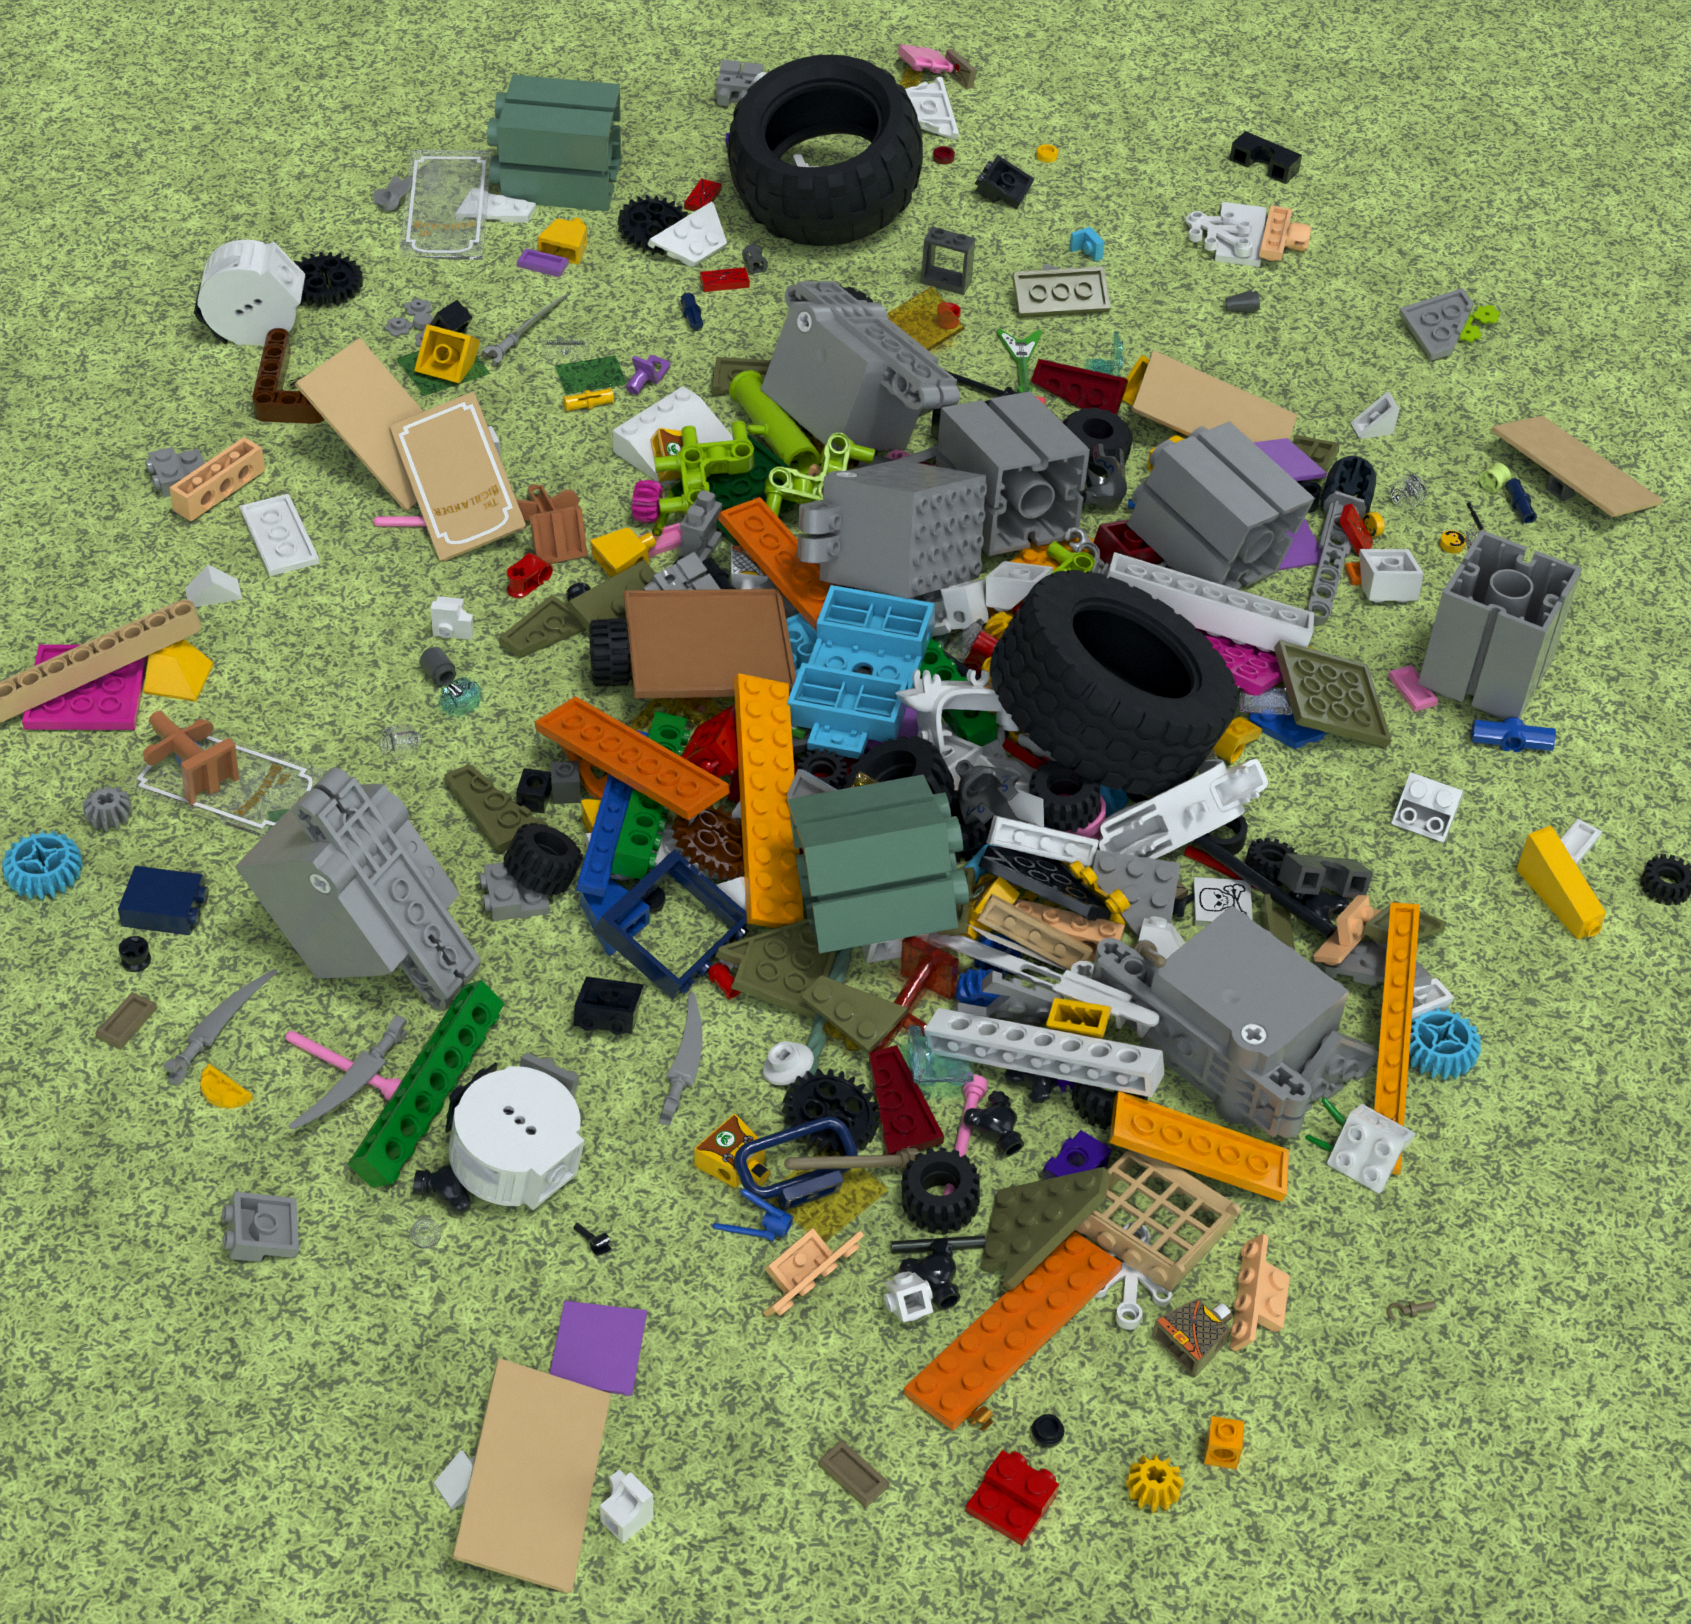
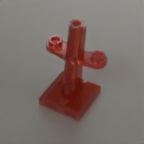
M916 936L906 937L902 940L900 974L909 979L893 1003L908 1008V1013L872 1052L889 1047L902 1027L910 1032V1037L919 1044L926 1042L924 1029L927 1024L913 1016L912 1012L929 989L951 1000L957 985L958 958Z

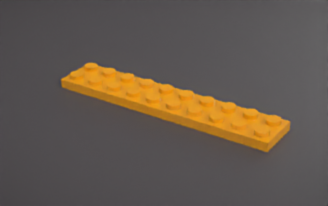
M738 673L734 678L747 924L779 928L804 920L803 899L795 856L800 853L799 848L795 849L787 801V793L795 777L790 706L787 705L789 683Z

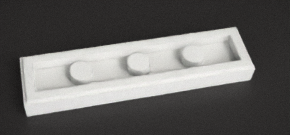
M994 815L986 843L1069 863L1078 860L1083 866L1092 868L1099 840Z

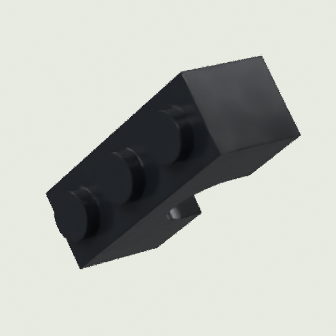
M1244 131L1232 142L1229 160L1247 168L1254 163H1265L1269 165L1268 177L1287 184L1299 172L1302 155Z

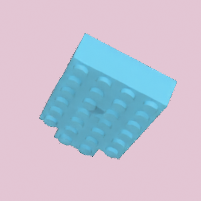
M830 585L816 623V643L808 664L802 663L787 705L790 706L791 725L812 729L807 742L808 750L814 751L819 749V752L823 753L824 749H828V754L834 751L838 756L858 759L864 753L868 739L881 742L888 739H897L907 706L899 700L895 692L914 688L913 672L915 669L920 670L935 626V603ZM861 666H867L871 668L872 675L856 673L854 671H858Z

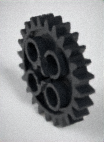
M646 195L645 200L638 196L637 202L630 199L629 205L624 204L623 210L620 209L617 222L619 226L618 232L622 233V239H627V245L634 243L635 250L641 247L642 253L650 250L652 255L655 254V251H659L663 255L664 249L656 245L653 249L648 245L650 238L687 217L688 212H682V206L675 207V201L667 203L666 197L661 201L657 195H655L654 199H650Z
M320 252L319 256L310 254L309 259L301 257L302 262L294 261L305 273L300 303L307 301L308 306L316 303L318 308L321 304L329 307L330 303L339 306V301L347 303V297L355 298V293H360V288L363 287V274L360 265H356L355 260L350 261L349 256L342 258L341 253L332 256V252L324 256Z
M817 1068L815 1075L806 1071L803 1078L797 1076L795 1082L790 1083L782 1101L784 1105L781 1110L782 1113L786 1114L783 1123L791 1124L790 1128L821 1117L831 1116L838 1118L848 1127L856 1144L857 1152L859 1148L865 1150L868 1142H872L879 1127L877 1121L880 1113L875 1112L878 1103L870 1102L873 1093L862 1092L865 1084L856 1086L854 1084V1076L849 1080L844 1079L843 1071L838 1076H834L831 1068H829L827 1075H824L820 1068ZM824 1129L796 1140L797 1143L804 1140L808 1142L806 1150H810L813 1146L817 1147V1155L819 1156L823 1150L828 1151L829 1156H834L835 1152H838L840 1156L846 1155L838 1134L832 1129Z

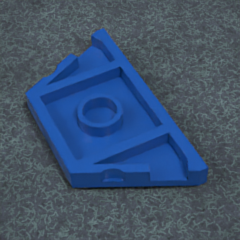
M1274 687L1260 696H1252L1249 721L1262 728L1263 733L1293 749L1305 746L1309 742L1322 740L1324 735L1330 734L1296 724L1288 695Z

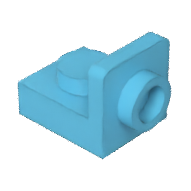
M1091 227L1071 233L1069 250L1075 252L1083 249L1086 255H1089L1094 261H1099L1103 259L1105 242Z

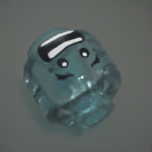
M459 677L442 688L440 702L448 714L454 713L457 716H463L480 705L482 691L477 682L471 681L466 677Z

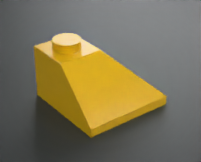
M180 640L149 655L144 693L196 702L214 663L187 640Z

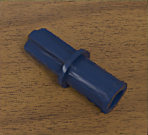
M685 293L680 299L684 309L683 316L688 320L689 326L693 331H698L699 328L703 327L701 308L697 305L694 294Z

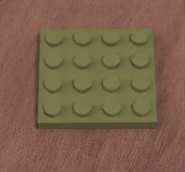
M1281 640L1277 642L1274 650L1296 724L1385 748L1391 743L1392 739L1367 664Z

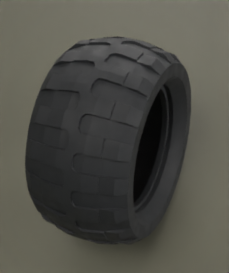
M831 54L803 57L778 66L765 74L749 87L746 95L735 106L727 147L732 181L752 218L757 223L765 225L767 231L772 235L803 245L833 246L846 244L865 238L886 227L911 202L912 193L919 183L923 164L921 126L916 110L902 85L897 84L895 77L885 69L879 68L866 60L844 55ZM823 135H855L871 142L868 148L856 157L829 166L800 167L790 165L780 159L791 147L805 140Z

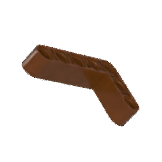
M283 328L271 329L266 336L252 396L256 419L263 422L317 424L323 422L325 419L301 391L282 390L291 355L289 333Z

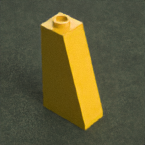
M1550 825L1528 834L1516 869L1518 873L1577 940L1587 935L1593 937L1598 934L1602 929L1606 912L1554 828Z

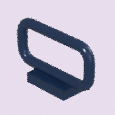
M831 1116L821 1117L747 1142L738 1149L734 1158L735 1169L742 1186L762 1200L779 1196L777 1201L782 1211L839 1192L844 1182L841 1174L852 1168L816 1169L767 1187H761L754 1182L746 1161L748 1156L753 1153L824 1129H832L838 1134L845 1150V1156H858L856 1144L848 1127L838 1118Z

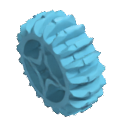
M42 830L39 835H34L31 832L28 838L20 836L19 843H11L10 850L5 851V859L2 860L4 879L11 890L16 891L20 897L27 894L30 900L35 895H38L43 900L46 894H50L55 898L56 891L65 894L66 886L74 887L75 880L80 879V871H82L83 867L81 851L73 839H68L65 833L58 836L55 830L50 834H46Z
M1437 1007L1435 1011L1421 1014L1418 1019L1413 1018L1409 1052L1411 1068L1420 1066V1073L1423 1074L1429 1071L1431 1072L1432 1079L1437 1074H1441L1444 1081L1448 1078L1449 1074L1454 1079H1457L1460 1073L1466 1075L1470 1068L1475 1066L1481 1052V1036L1477 1034V1027L1470 1026V1018H1460V1012L1456 1014L1450 1013L1449 1007L1445 1011H1440Z

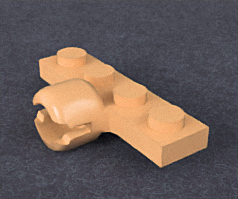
M1271 205L1259 257L1269 261H1281L1285 246L1291 250L1305 251L1308 247L1311 227L1308 224L1290 223L1293 209Z

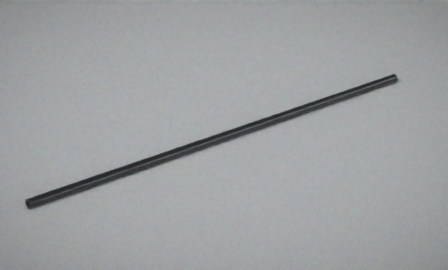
M839 585L840 587L851 588V589H857V588H853V587H848V586ZM943 650L947 659L951 658L954 661L960 676L967 678V672L970 668ZM976 673L975 679L977 681L981 676ZM1126 792L1128 798L1135 803L1149 800V798L1143 795ZM1206 835L1191 841L1260 892L1270 894L1274 902L1326 939H1329L1335 932L1336 927Z

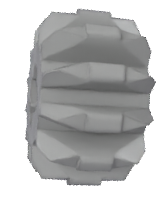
M109 784L105 789L96 787L95 793H87V798L83 801L82 806L88 825H92L95 830L103 826L106 832L112 826L119 830L120 823L128 824V819L132 816L133 811L127 792H123L120 786L112 789Z

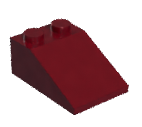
M1129 519L1099 525L1093 543L1100 551L1099 558L1105 564L1108 563L1109 567L1114 552L1155 565L1164 561L1154 549L1127 525Z

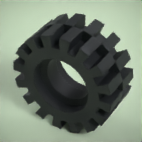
M815 749L814 754L809 751L805 757L801 756L800 762L797 764V771L798 769L805 770L812 775L817 772L830 774L828 777H815L837 790L843 789L844 779L847 774V764L842 756L837 757L836 752L833 751L831 754H828V749H824L823 753H819V749Z
M1259 838L1256 842L1252 841L1251 845H1249L1244 863L1272 883L1282 886L1278 876L1285 853L1297 854V852H1294L1295 849L1293 847L1287 848L1288 844L1285 842L1280 844L1278 839H1274L1273 842L1270 841V838H1265L1264 841Z
M1661 854L1660 858L1657 855L1654 856L1652 860L1647 862L1641 877L1640 885L1643 886V892H1649L1648 897L1651 900L1656 897V902L1661 904L1662 900L1666 901L1668 906H1671L1672 901L1675 905H1680L1681 901L1684 903L1691 894V865L1689 863L1684 865L1685 860L1682 858L1679 861L1675 860L1674 855H1670L1669 859L1666 857V854ZM1659 876L1672 878L1677 884L1667 883Z

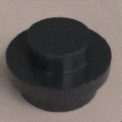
M657 887L643 901L650 906V912L661 910L666 902L665 892L660 887Z
M1052 1414L1041 1415L1033 1422L1031 1428L1033 1439L1039 1445L1045 1447L1058 1445L1063 1440L1065 1432L1060 1419Z

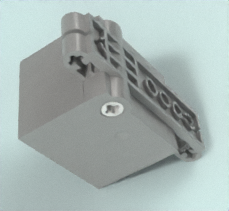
M798 281L797 285L787 287L784 297L790 310L783 325L761 391L784 409L788 415L798 421L801 427L806 428L812 433L816 440L821 441L825 445L833 433L839 432L854 441V444L873 448L875 452L878 450L892 451L895 449H905L921 409H937L958 404L960 393L956 386L957 379L938 365L939 359L889 320L885 308L880 303L857 300L834 281H818L817 283L814 281ZM831 444L834 450L842 451L838 444Z
M898 460L848 471L829 472L828 475L824 476L823 500L799 505L798 529H801L803 533L798 534L797 557L802 562L820 563L819 580L907 599L980 578L982 570L981 548L984 542L982 536L983 521L985 519L984 500L987 492L986 475Z
M332 767L310 791H306L241 859L235 868L316 978L387 975L400 965L424 1000L439 1010H445L460 992L461 988L479 970V962L481 961L474 948L447 911L448 907L460 893L409 821V813L404 803L396 795L389 792L385 784L360 785L355 777H350L340 768Z
M1234 906L1229 907L1166 959L1165 966L1161 968L1151 964L1135 949L1130 948L1118 939L1105 938L1098 943L1092 980L1131 994L1132 999L1129 1002L1152 1010L1159 1015V1023L1150 1027L1144 1037L1141 1038L1140 1045L1142 1047L1163 1051V1063L1215 1103L1217 1113L1224 1120L1234 1124H1243L1248 1129L1258 1125L1273 1138L1277 1134L1283 1137H1294L1300 1133L1311 1095V1086L1301 1076L1303 1067L1320 1049L1322 1040L1333 1030L1338 1032L1349 990ZM1127 1019L1125 1024L1137 1032V1022Z

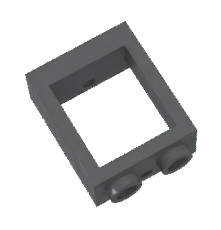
M931 227L924 239L921 284L964 295L972 282L976 238L950 232L942 228ZM936 246L964 253L963 273L934 266Z

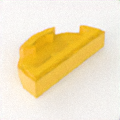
M208 1064L202 1071L200 1086L204 1098L210 1104L219 1108H236L253 1100V1095L211 1064Z

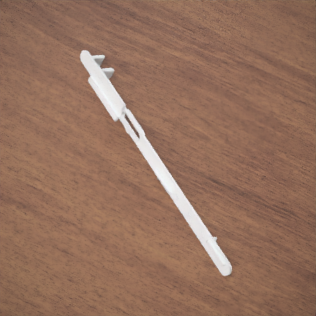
M938 932L929 933L928 940L1016 974L1021 979L1049 989L1052 992L1079 1002L1110 1006L1112 1008L1110 1015L1115 1016L1116 1028L1118 1029L1123 1026L1127 1019L1137 1022V1035L1143 1038L1150 1027L1159 1023L1158 1013L1129 1002L1132 999L1131 994L1075 972L1066 970L1061 975L1050 971L1046 967L1035 965L962 935L949 936L938 935ZM1023 969H1030L1056 979L1060 983L1051 984L1021 971Z

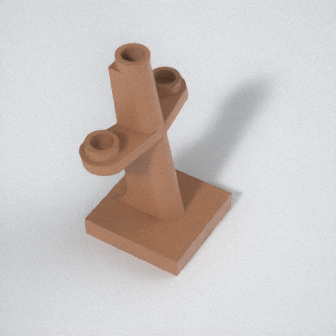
M533 484L528 487L527 494L531 501L517 499V503L524 521H530L534 554L549 564L588 556L582 509L578 505L579 498L573 490L567 489L549 498L543 485ZM535 489L539 490V494L537 496H535L532 492Z
M156 711L150 716L149 722L162 741L145 748L143 751L144 761L148 765H156L174 751L183 761L180 764L185 799L190 805L196 803L195 795L204 790H207L210 795L219 791V782L228 777L234 782L239 780L236 746L230 738L206 750H203L195 743V741L207 738L212 733L214 726L210 721L199 719L193 725L180 729L162 711Z

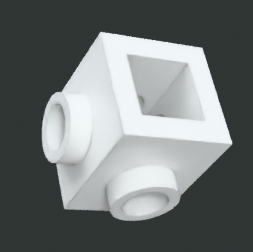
M902 1272L895 1275L893 1280L885 1282L887 1293L884 1294L885 1305L890 1313L893 1312L902 1322L914 1321L924 1315L933 1313L930 1300L933 1296L927 1280L924 1281L915 1272Z

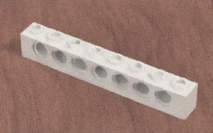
M942 1008L937 1009L924 1029L927 1053L1147 1097L1153 1096L1164 1076L1163 1051Z

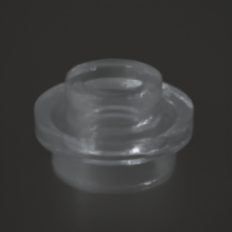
M418 1219L410 1228V1241L418 1248H431L440 1241L441 1228L433 1219ZM423 1233H430L428 1236H420Z

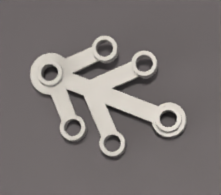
M1194 211L1187 215L1186 224L1190 229V241H1201L1202 230L1205 229L1208 231L1207 238L1204 239V248L1206 250L1214 251L1218 248L1217 236L1234 246V254L1236 256L1248 257L1252 255L1253 244L1249 238H1237L1230 234L1250 233V221L1241 220L1238 222V225H1233L1236 223V214L1231 211L1224 212L1222 216H1207L1201 211Z
M1134 1222L1126 1224L1123 1229L1127 1230ZM1142 1225L1133 1235L1151 1247L1149 1244L1150 1233ZM1104 1250L1105 1252H1107L1108 1254H1110V1255L1113 1256L1114 1258L1117 1257L1116 1255H1114V1254L1111 1253L1110 1251ZM1124 1261L1122 1263V1270L1104 1286L1103 1290H1100L1094 1296L1097 1298L1104 1297L1108 1292V1288L1125 1278L1123 1302L1117 1307L1115 1319L1121 1328L1133 1330L1140 1325L1142 1318V1309L1136 1304L1138 1280L1151 1292L1152 1300L1158 1306H1167L1171 1301L1172 1292L1161 1285L1155 1284L1149 1277L1137 1269L1128 1266ZM1164 1293L1167 1298L1160 1299L1156 1294ZM1123 1316H1131L1134 1320H1127Z

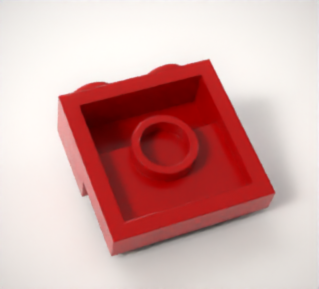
M1001 1450L984 1474V1481L967 1503L965 1512L1023 1546L1056 1499L1059 1483L1056 1482V1477L1049 1470L1040 1468L1037 1471L1027 1465L1026 1458L1019 1452L1012 1451L1009 1454Z

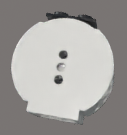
M256 240L228 242L215 249L206 261L202 281L199 285L194 314L224 344H228V340L236 345H264L267 333L271 329L283 328L288 333L292 329L296 318L297 306L301 302L305 273L274 241L267 244Z
M495 1062L487 1069H480L469 1083L464 1087L462 1085L458 1086L449 1097L450 1103L446 1115L445 1132L451 1131L448 1150L450 1165L460 1183L477 1197L504 1206L526 1204L534 1210L577 1175L585 1141L579 1136L581 1121L579 1109L568 1089L552 1076L536 1069L520 1066H509L505 1070L497 1071L498 1064Z

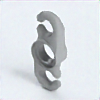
M1077 527L1067 529L1064 533L1065 541H1070V536L1073 533L1079 538L1078 543L1070 542L1069 547L1075 553L1081 552L1082 549L1089 550L1095 562L1099 560V567L1103 568L1105 564L1099 558L1100 551L1086 533Z

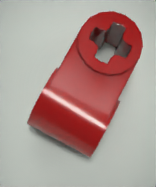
M532 553L526 554L521 560L507 569V578L509 579L507 586L508 595L513 598L527 596L538 586L543 585L544 580L548 581L553 573V566Z
M980 630L963 664L976 671L978 675H981L982 666L985 660L992 656L993 649L999 639Z

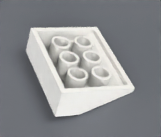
M684 386L612 430L613 452L657 482H659V479L655 472L654 455L650 439L658 428L681 431L685 426H694L698 443L733 440V438L701 397ZM670 480V481H665V482H659V483H660L662 486L666 487L667 485L671 484V483L674 482L675 480Z

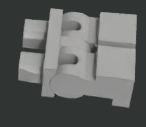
M722 59L720 74L716 83V101H718V105L727 106L729 103H738L746 95L755 77L763 72L764 64L744 62L741 72L740 61Z
M701 490L696 501L690 506L686 516L680 523V531H683V533L681 534L682 544L679 547V556L685 557L695 552L700 561L703 562V560L712 556V553H714L721 542L722 533L716 531V522L722 510V503L715 501L714 493Z
M692 552L678 560L671 567H667L653 575L650 583L642 590H715L720 588L710 573L705 575L707 569L696 553Z

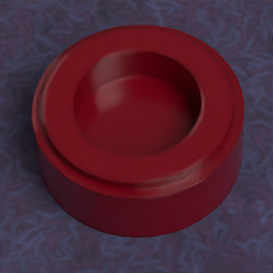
M940 146L933 151V160L938 164L947 165L955 159V152L950 147Z

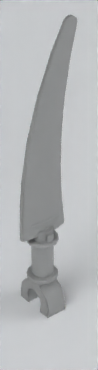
M568 294L546 306L515 332L507 334L500 344L486 347L482 351L481 356L484 359L488 355L494 356L495 359H493L491 365L496 367L500 363L502 356L505 355V351L511 346H515L519 341V337L563 301Z
M277 969L269 971L240 988L216 1007L187 1038L189 1045L182 1054L176 1055L175 1059H169L163 1065L165 1071L172 1072L168 1077L170 1083L180 1085L183 1082L187 1068L191 1066V1061L196 1054L202 1052L204 1046L212 1045L230 1018L262 985L277 973Z
M690 992L688 995V1011L683 1038L676 1058L666 1078L671 1080V1088L668 1096L663 1099L664 1107L658 1121L659 1124L670 1126L675 1110L680 1106L679 1099L682 1091L687 1086H693L700 1063L703 1042L702 1021L694 992Z
M396 1015L390 1022L388 1030L383 1033L381 1041L375 1047H371L369 1052L362 1051L338 1083L309 1110L291 1122L289 1127L296 1129L317 1119L349 1099L366 1085L386 1064L384 1054L391 1046L402 1042L408 1035L407 1031L402 1029L407 1024V1019Z

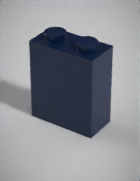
M135 866L118 907L121 926L190 935L193 926H197L200 922L201 904H206L209 896V888L205 886L203 874Z

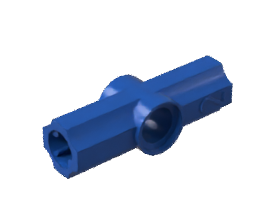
M1516 717L1507 718L1502 723L1474 719L1472 722V742L1501 745L1502 749L1508 752L1509 750L1520 752L1524 748L1553 751L1555 746V728L1528 726Z

